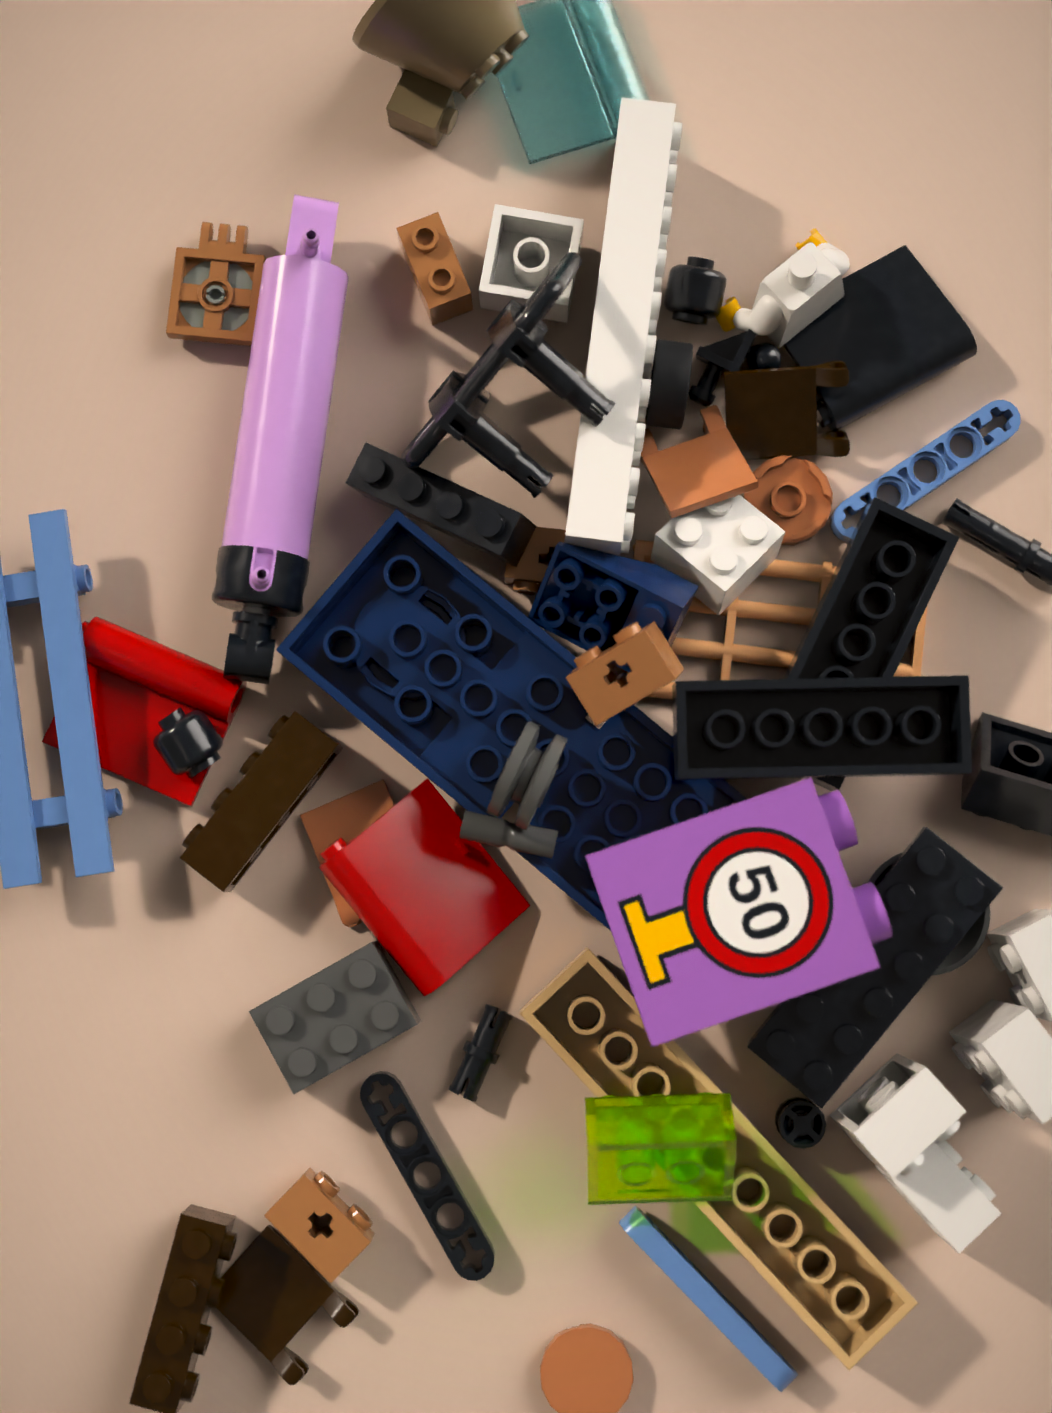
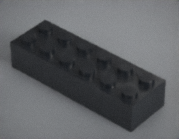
M874 497L865 507L783 679L893 677L959 537ZM845 777L812 778V781L829 791H835L840 789Z
M969 675L676 681L672 686L674 780L926 776L972 773Z
M927 827L921 829L875 886L884 904L892 930V938L872 944L880 968L780 1002L748 1042L747 1047L821 1109L1003 889L1001 885Z

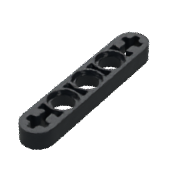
M379 1071L373 1073L364 1081L360 1089V1099L364 1109L455 1271L467 1280L477 1281L486 1277L492 1270L495 1251L489 1237L401 1081L390 1072ZM379 1081L382 1086L390 1084L393 1087L394 1091L389 1095V1101L394 1110L400 1103H403L407 1110L393 1115L386 1124L380 1118V1116L388 1113L386 1106L381 1100L373 1102L370 1099V1095L375 1090L373 1082ZM409 1121L413 1123L418 1132V1137L414 1144L408 1147H401L393 1141L391 1132L397 1122ZM432 1162L437 1165L441 1173L439 1183L430 1188L423 1187L417 1183L414 1170L420 1163ZM455 1203L463 1210L464 1220L458 1227L452 1229L440 1224L437 1212L443 1204ZM469 1227H473L476 1232L469 1234L467 1238L475 1251L483 1248L486 1252L482 1256V1267L476 1268L473 1263L464 1265L462 1260L466 1256V1249L461 1240L455 1246H452L449 1241L450 1239L462 1236Z

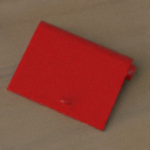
M96 616L90 622L84 621L82 623L101 768L192 807L211 766L192 778L187 773L183 775L174 774L153 744L155 736L162 731L158 722L180 707L185 714L193 710H201L211 721L222 737V740H224L243 699L247 681L223 678L224 670ZM54 715L42 742L59 750Z
M428 778L357 837L347 843L340 837L320 853V856L325 861L319 866V869L423 996L429 995L443 985L530 907V904L480 843L459 838L462 820Z

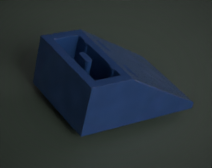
M559 541L528 618L538 626L586 651L598 645L602 652L616 644L613 636L637 621L640 627L643 628L655 621L670 647H672L699 586L655 564ZM628 663L623 666L617 665V667L627 672L631 671Z

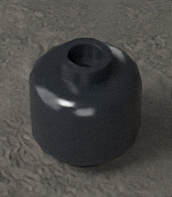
M688 257L687 265L679 264L671 268L664 306L670 312H673V320L707 325L708 319L715 318L720 314L726 287V277L721 272L713 270L715 261L700 257Z
M180 707L158 722L162 731L155 736L153 744L174 774L183 775L187 773L192 778L221 758L218 751L223 745L222 737L203 711L193 710L185 714Z

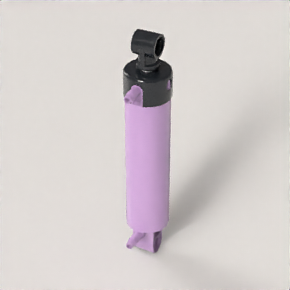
M294 194L285 255L267 258L263 264L222 546L218 550L215 570L216 583L212 593V601L214 603L236 611L233 612L232 622L236 624L235 633L229 634L223 678L269 685L276 641L271 639L272 629H277L278 618L276 617H296L303 612V593L308 580L310 566L308 557L348 285L347 273L340 267L330 263L339 207L338 202Z

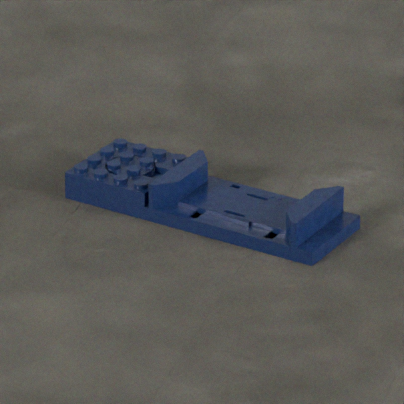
M398 509L390 515L276 649L285 659L423 773L430 781L470 812L493 816L487 813V809L495 786L515 743L528 721L539 726L536 749L544 752L557 734L567 738V744L558 762V769L540 808L537 807L529 824L558 831L553 858L516 852L609 930L610 927L585 856L730 806L732 803L736 804L747 800L745 796L724 779L674 780L673 737L635 705H631L609 718L600 729L586 719L588 715L586 709L566 679V676L577 667L574 659L577 657ZM511 800L503 813L498 818H502L504 816V814L514 804V801Z

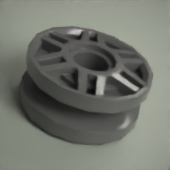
M530 721L526 724L505 763L487 809V813L498 818L511 800L520 804L515 826L523 830H527L537 807L540 808L558 769L559 759L568 741L567 738L557 734L544 752L536 749L539 726Z

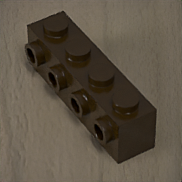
M296 711L293 712L290 718L283 715L274 724L268 733V737L272 739L261 754L255 751L249 756L239 771L243 775L239 783L233 790L227 787L219 794L211 806L215 813L205 826H202L200 823L197 824L182 843L186 850L180 856V859L222 892H231L343 749V747Z
M193 1204L180 1214L129 1404L161 1413H178L185 1402L192 1403L200 1378V1374L194 1372L198 1355H205L213 1327L207 1325L211 1307L217 1309L225 1285V1280L219 1278L224 1261L229 1262L231 1260L238 1233L232 1232L236 1216Z

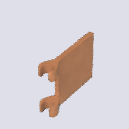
M717 405L699 410L704 421L702 428L705 435L658 451L650 429H645L640 462L644 464L671 519L759 488L755 475L729 433Z
M384 779L300 815L320 865L325 861L320 856V853L334 841L342 837L346 843L394 806ZM325 876L342 923L347 927L361 924L363 921Z

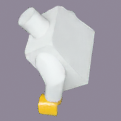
M816 228L810 231L811 236L802 243L797 242L795 244L799 251L763 279L752 309L741 308L737 299L730 297L725 300L726 304L721 307L720 314L716 319L724 332L734 328L748 332L750 329L756 335H767L778 348H781L844 297L842 276L849 269V258L843 251L827 243Z

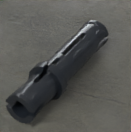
M956 498L941 522L942 524L951 527L1015 565L1014 570L1021 574L1026 571L1052 586V554L1041 548V542L1034 538L1032 541L1021 537Z

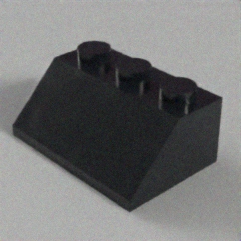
M982 712L971 746L972 773L964 774L962 778L961 809L973 812L978 816L990 817L1010 823L1025 830H1033L1052 836V733Z

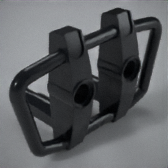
M576 252L566 254L524 305L512 298L486 330L492 340V344L467 374L453 370L428 401L432 417L401 455L405 466L409 468L419 467L438 446L445 435L449 433L458 441L463 440L501 472L505 471L530 492L534 498L542 492L541 488L546 487L554 475L525 453L518 442L483 413L490 396L485 388L508 359L512 360L519 367H524L561 399H565L590 420L595 427L603 421L604 414L606 416L609 414L615 403L612 400L610 401L583 378V374L544 340L548 328L542 319L562 295L580 268L582 260L579 254Z

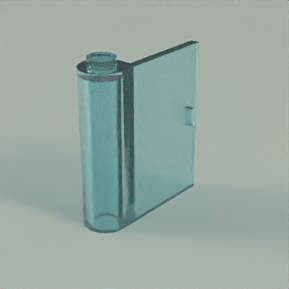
M538 0L518 6L525 31L530 37L512 54L514 59L497 75L529 164L615 139L617 137L621 98L649 100L612 0Z

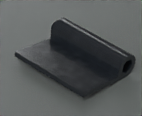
M906 245L843 278L844 297L783 345L798 367L813 366L830 361H843L846 363L849 371L848 385L845 387L816 386L817 423L822 428L828 426L832 431L845 427L975 356L977 353V345L970 328Z

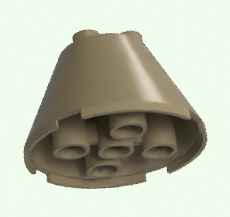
M375 0L357 25L352 41L360 50L457 93H461L468 100L486 82L484 78L492 72L495 76L498 75L514 59L512 54L528 40L530 35L525 31L516 0Z

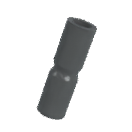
M465 810L459 838L496 847L507 846L514 851L552 859L558 831L529 825L527 830H523L515 826V823H510L506 819Z

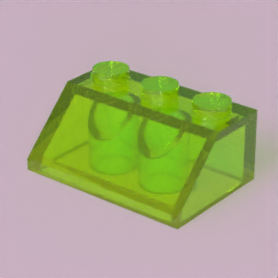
M703 1092L684 1095L652 1094L649 1096L620 1097L607 1095L585 1098L588 1205L732 1200L736 1133L730 1093L712 1094Z

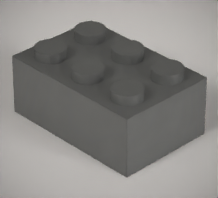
M377 940L249 1011L293 1094L418 1025L421 1021Z

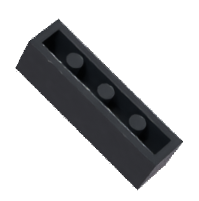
M365 443L346 481L347 485L365 497L393 510L398 509L402 514L515 567H517L536 528V525L522 513L421 467L409 468L404 465L401 458L369 443Z

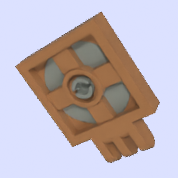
M202 222L199 249L176 247L166 334L171 339L251 346L263 264L266 261L265 255L246 254L248 226L238 225L235 242H230V224L220 223L218 239L212 240L214 233L213 223Z

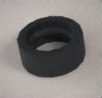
M657 340L646 414L647 426L682 429L692 368L693 345L691 343Z

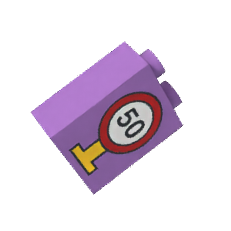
M808 778L585 856L652 1047L880 968L872 944L892 938L891 925L881 897L872 882L851 888L838 851L858 845V837L848 806L839 790L818 796L812 778Z

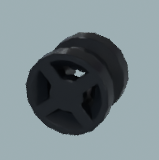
M789 1098L781 1103L776 1111L775 1125L777 1131L787 1143L796 1148L805 1149L813 1147L821 1141L825 1134L826 1121L824 1114L819 1107L806 1098Z

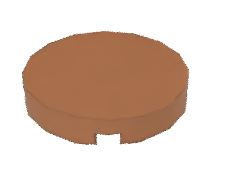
M781 455L763 462L753 471L759 488L743 493V498L785 531L781 545L794 546L810 540L825 526L831 512L833 492L827 476L815 463L806 459L802 460L792 458L793 456Z
M592 1323L579 1324V1326H574L570 1329L566 1328L557 1333L545 1348L540 1364L542 1391L550 1406L558 1413H617L628 1400L634 1381L632 1360L623 1341L609 1329Z

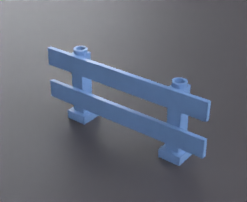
M65 509L28 515L35 563L34 571L3 576L0 557V867L3 889L42 883L36 830L69 825L76 877L115 872L108 818L122 815L123 802L120 791L117 788L107 790L103 787L78 596L86 595L85 592L93 590V579L88 565L77 566L73 562L67 510ZM40 602L65 795L32 801L7 608Z

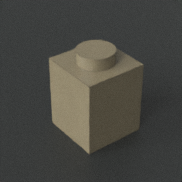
M404 70L386 107L390 127L435 147L438 146L443 133L450 135L458 117L453 90L408 70Z

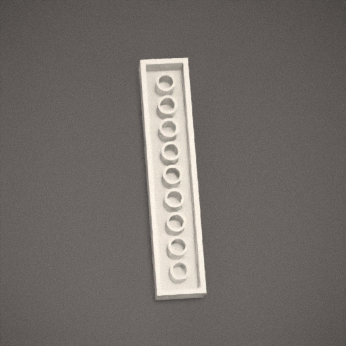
M624 97L621 98L585 378L610 401L612 400L615 405L607 416L604 414L603 421L596 427L581 414L565 534V543L617 556L620 553L629 554L630 541L633 534L635 513L626 512V509L634 510L638 492L640 468L632 467V465L639 466L646 428L644 422L650 395V375L655 354L657 337L655 334L661 305V286L667 256L666 244L670 229L671 203L677 173L676 162L682 132V123L674 122L676 104Z

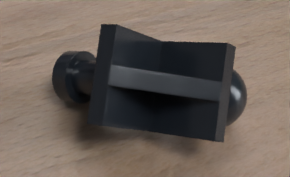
M750 329L748 332L704 347L700 346L696 353V359L706 363L707 366L697 386H691L688 392L690 400L704 407L712 405L716 398L713 392L722 373L740 371L745 359H748L750 370L779 368L781 354L778 348L770 343H759L753 347L756 333Z

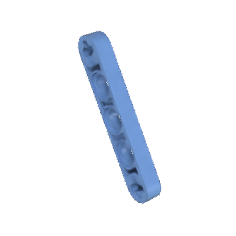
M995 400L961 421L843 501L834 510L830 519V527L833 534L839 540L849 542L855 528L853 526L847 529L843 527L842 522L846 518L844 511L847 510L850 515H855L861 511L874 497L877 498V490L882 485H892L898 489L900 502L896 506L897 508L904 511L1012 437L1018 431L1021 423L1018 409L1006 400ZM992 414L995 417L1003 414L1007 419L1003 429L997 427L983 438L979 430L992 420ZM957 435L967 437L973 444L972 455L967 458L955 456L950 449L952 437ZM919 460L932 462L937 470L935 481L930 483L919 481L913 473L915 462ZM866 497L867 503L861 500V498Z
M635 1205L619 1221L621 1227L633 1241L780 1392L798 1376L796 1370L639 1207Z

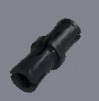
M490 1004L485 1006V1011L472 1041H466L463 1047L466 1054L452 1085L449 1087L451 1092L459 1095L462 1093L469 1078L470 1082L463 1098L475 1102L491 1063L496 1064L499 1058V1054L496 1051L510 1020L513 1018L512 1014L504 1010L500 1011L494 1027H492L499 1008Z

